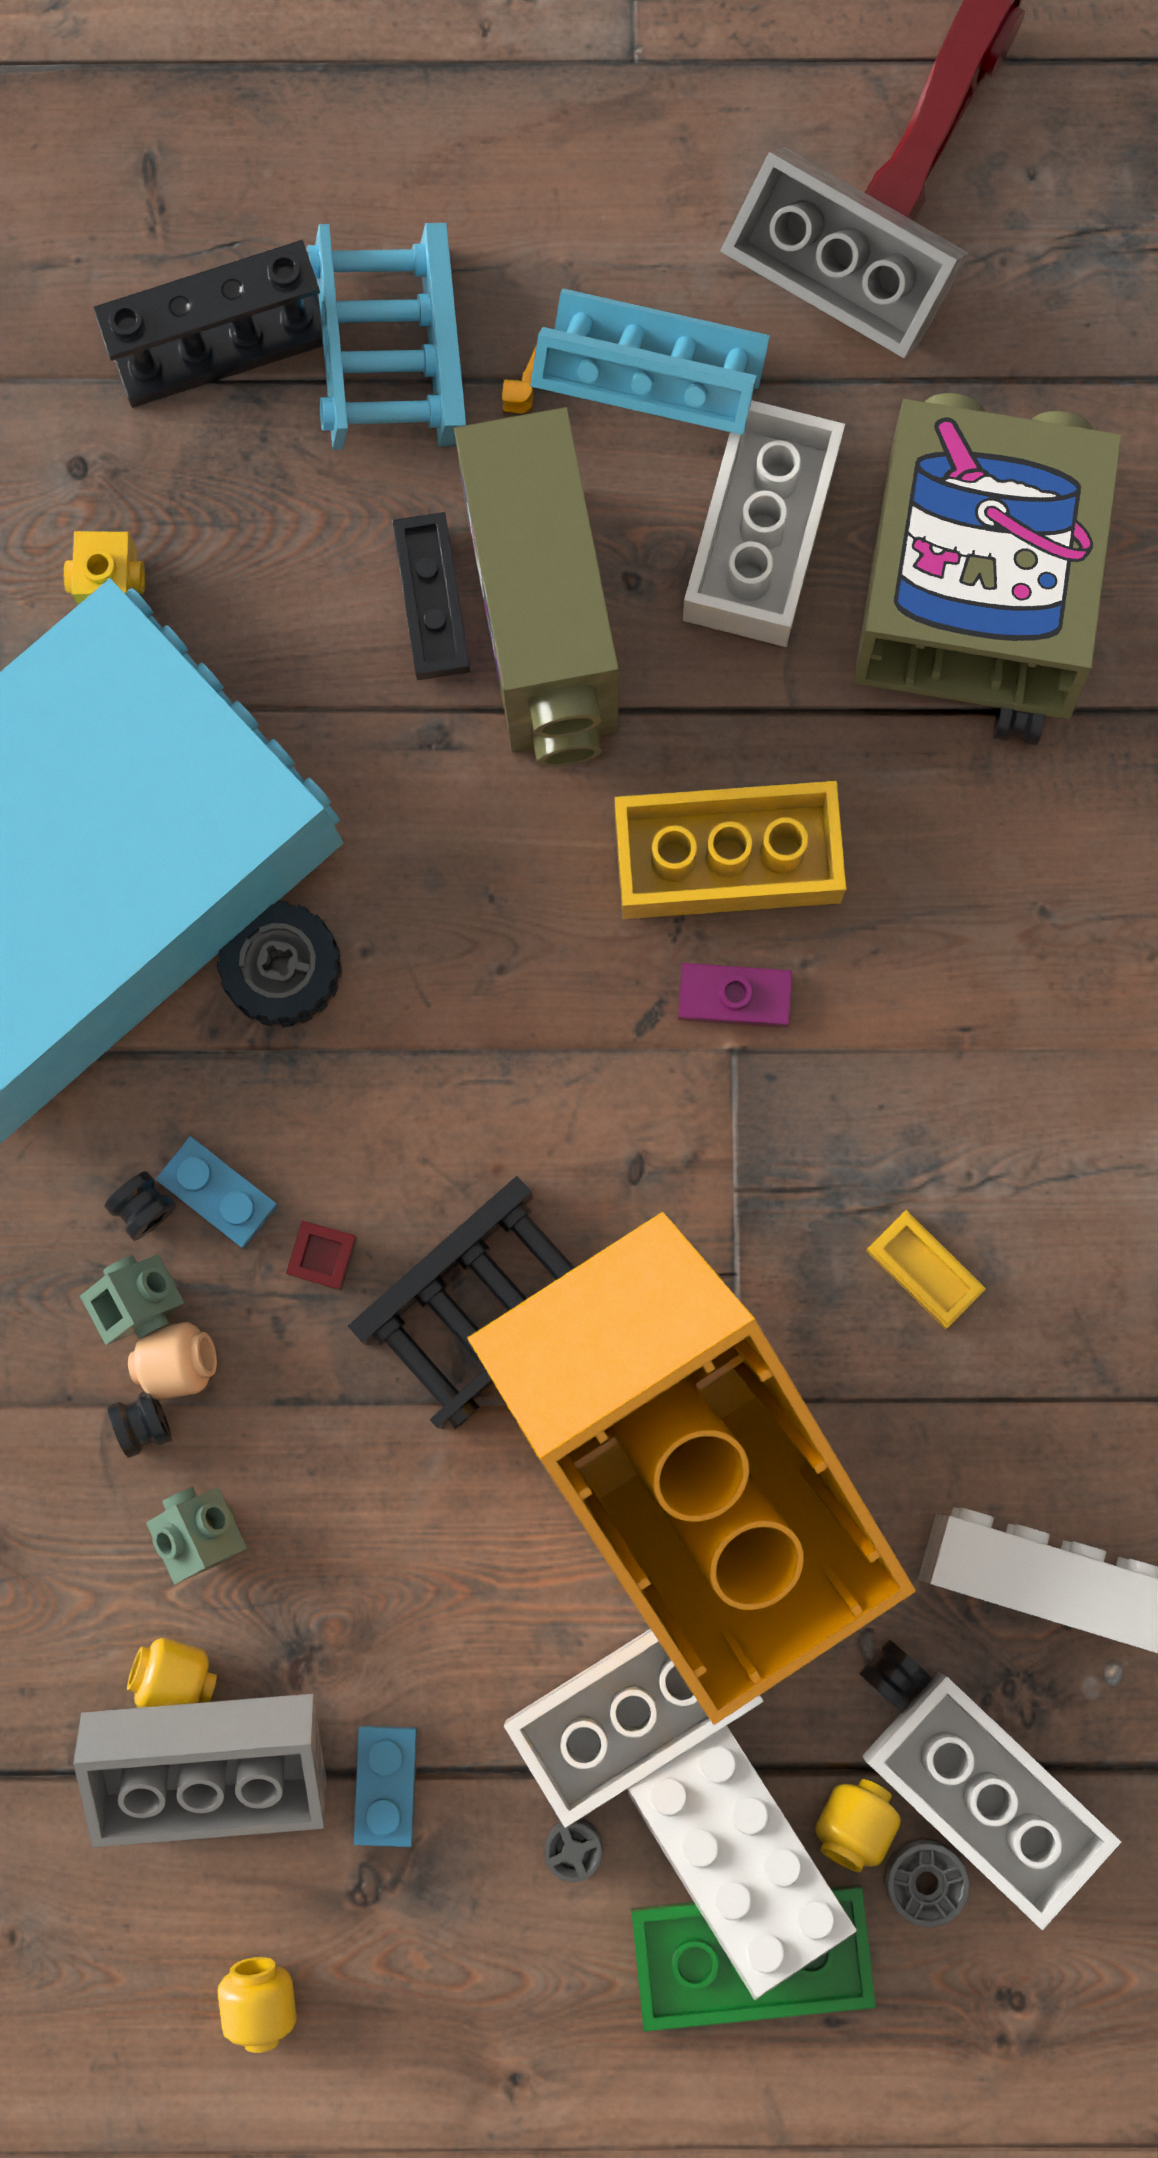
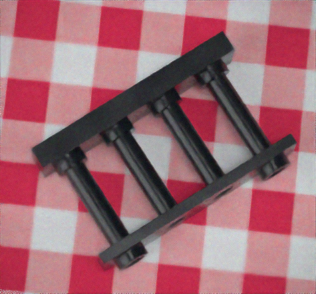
M303 239L93 307L111 361H116L127 398L132 408L323 347L320 305L317 294L321 293Z
M518 1176L514 1177L348 1325L349 1329L365 1345H369L374 1339L380 1345L386 1342L443 1408L430 1419L438 1429H442L448 1422L454 1429L461 1426L480 1408L474 1399L493 1383V1380L467 1339L480 1329L445 1291L448 1285L443 1278L460 1264L464 1270L471 1268L508 1311L527 1300V1297L486 1253L490 1247L484 1241L500 1227L506 1233L512 1230L556 1280L575 1268L528 1216L531 1213V1209L526 1204L533 1199V1195ZM416 1302L423 1308L428 1305L485 1369L461 1392L455 1388L403 1329L406 1322L400 1316Z

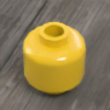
M159 1638L149 1648L140 1647L129 1675L127 1691L134 1692L137 1708L205 1703L211 1700L217 1675L208 1672V1655L203 1649L168 1638Z
M861 1779L858 1786L852 1784L836 1786L816 1824V1835L823 1843L820 1851L835 1863L855 1872H861L864 1866L876 1867L880 1865L892 1844L901 1822L900 1815L889 1804L892 1797L891 1793L880 1785L866 1779Z
M253 1957L235 1963L230 1968V1973L224 1976L218 1985L217 1992L224 2037L232 2043L244 2046L248 2052H267L277 2047L279 2040L287 2036L297 2022L292 1978L287 1970L276 1965L275 1961L271 1958Z

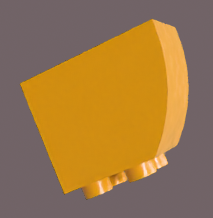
M664 1212L659 1213L467 1338L540 1461L713 1725H716L916 1592L755 1318Z

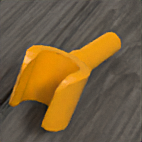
M536 347L523 372L522 381L504 379L502 391V410L504 412L525 414L530 412L533 407L534 387H531L530 384Z

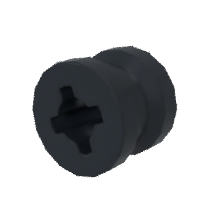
M997 707L993 738L1006 740L1010 736L1021 737L1026 744L1038 745L1045 715Z
M147 1171L139 1173L123 1184L107 1200L104 1206L112 1216H120L126 1223V1233L133 1241L139 1240L153 1231L176 1207V1204L169 1196H163L154 1188L155 1179Z
M144 1391L139 1394L135 1402L127 1405L117 1402L108 1406L112 1428L127 1458L140 1454L143 1446L154 1442L158 1445H163L172 1441L170 1427L159 1400L152 1398L151 1394Z
M890 1639L882 1646L881 1658L873 1665H866L859 1672L870 1685L901 1713L910 1705V1694L917 1687H925L932 1680V1677Z

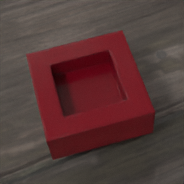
M302 1220L286 1274L342 1291L357 1237Z

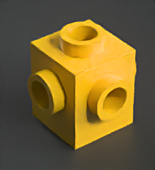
M74 531L73 560L65 561L64 586L66 593H71L78 605L109 578L124 593L131 587L138 594L144 593L145 567L143 561H137L138 550L129 532Z

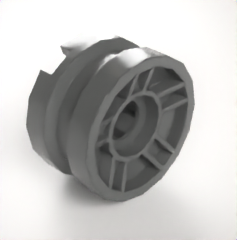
M917 1838L906 1841L902 1847L895 1852L893 1851L885 1865L883 1881L887 1897L899 1914L914 1925L932 1928L947 1924L960 1914L968 1900L969 1880L966 1868L951 1849L937 1840ZM926 1871L933 1873L938 1879V1883H934L929 1889V1895L922 1894L916 1888L918 1875Z

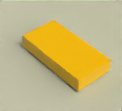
M907 1210L865 1250L944 1329H947L986 1290Z

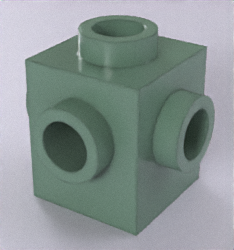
M159 1254L136 1262L133 1255L118 1260L103 1270L105 1276L80 1295L105 1345L135 1333L141 1339L159 1328L170 1325L166 1317L184 1304L177 1290L176 1283L168 1273Z
M193 1487L176 1493L162 1501L165 1512L146 1522L153 1537L155 1550L162 1557L174 1585L211 1569L247 1549L235 1523L234 1514L226 1504L219 1487L198 1496Z

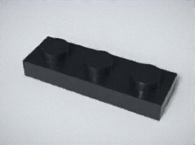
M440 512L392 520L417 680L469 673V660L446 513Z

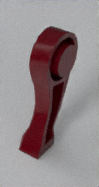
M963 0L934 62L907 129L892 157L876 171L865 191L866 194L907 218L914 220L925 202L924 184L970 104L975 89L986 75L993 77L996 74L1018 33L1025 15V10L1020 8L1023 0Z

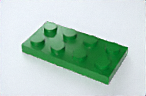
M859 1884L830 1887L857 1931L756 2000H754L695 1902L631 1908L643 2032L876 2008L862 1886Z

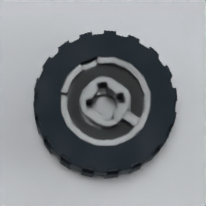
M277 901V904L270 905L218 951L220 961L217 962V972L221 977L222 982L220 983L224 991L244 1015L251 1020L260 1021L263 1025L272 1027V1024H277L283 1028L292 1027L293 1023L300 1021L305 1023L312 1019L311 1016L318 1011L322 1012L328 1006L327 1002L331 996L335 997L339 988L337 983L339 977L342 976L339 947L324 921L317 914L313 915L309 912L308 908L299 904L296 907L289 905L286 901Z

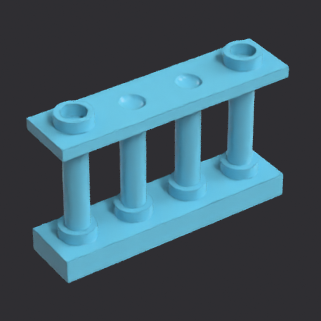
M425 223L420 244H413L412 249L332 250L330 225L319 224L315 245H307L306 251L321 293L319 294L328 397L320 398V422L322 431L331 430L332 450L344 448L348 424L427 422L429 428L437 429L438 447L456 446L454 427L465 426L466 418L447 223ZM413 271L414 277H422L424 294H418L417 299L336 301L334 273ZM418 321L419 327H427L428 344H423L422 350L341 351L338 323ZM422 372L424 377H432L433 395H427L426 400L345 401L343 374Z
M562 288L555 329L542 327L538 334L530 386L743 435L747 425L754 388L759 389L770 335Z

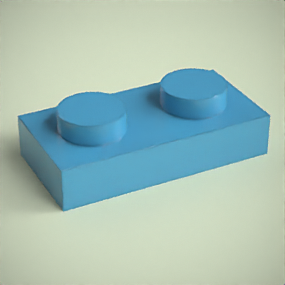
M191 1136L156 1178L159 1183L243 1249L248 1246L279 1207V1205Z
M359 1726L354 1845L412 1846L417 1727Z

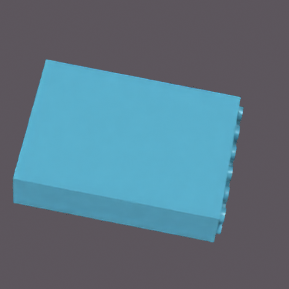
M111 578L0 672V1144L215 957L222 947L270 905L279 901L344 844L335 828V825L341 820L329 806L331 801L310 777L304 781L293 767L295 763L287 752L274 739H271L269 742L257 729L259 724L238 700L234 703L230 701L222 691L224 687L206 665L201 662L197 666L186 653L188 648L168 625L162 628L152 616L154 612L145 600L132 587L124 593Z

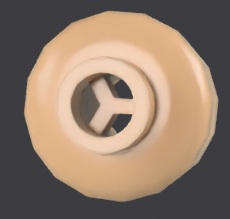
M189 1322L170 1324L153 1331L141 1339L138 1338L135 1344V1351L131 1352L128 1358L129 1373L133 1382L136 1385H141L142 1389L146 1393L151 1394L152 1398L156 1400H167L202 1391L206 1387L209 1378L215 1374L217 1367L216 1350L211 1337L207 1333L201 1332L197 1326Z

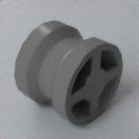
M580 1818L566 1828L561 1821L552 1827L547 1835L544 1851L546 1864L551 1872L561 1880L573 1883L586 1880L595 1873L601 1862L602 1842L600 1834L594 1825Z

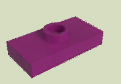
M682 963L678 1020L788 1028L792 970Z

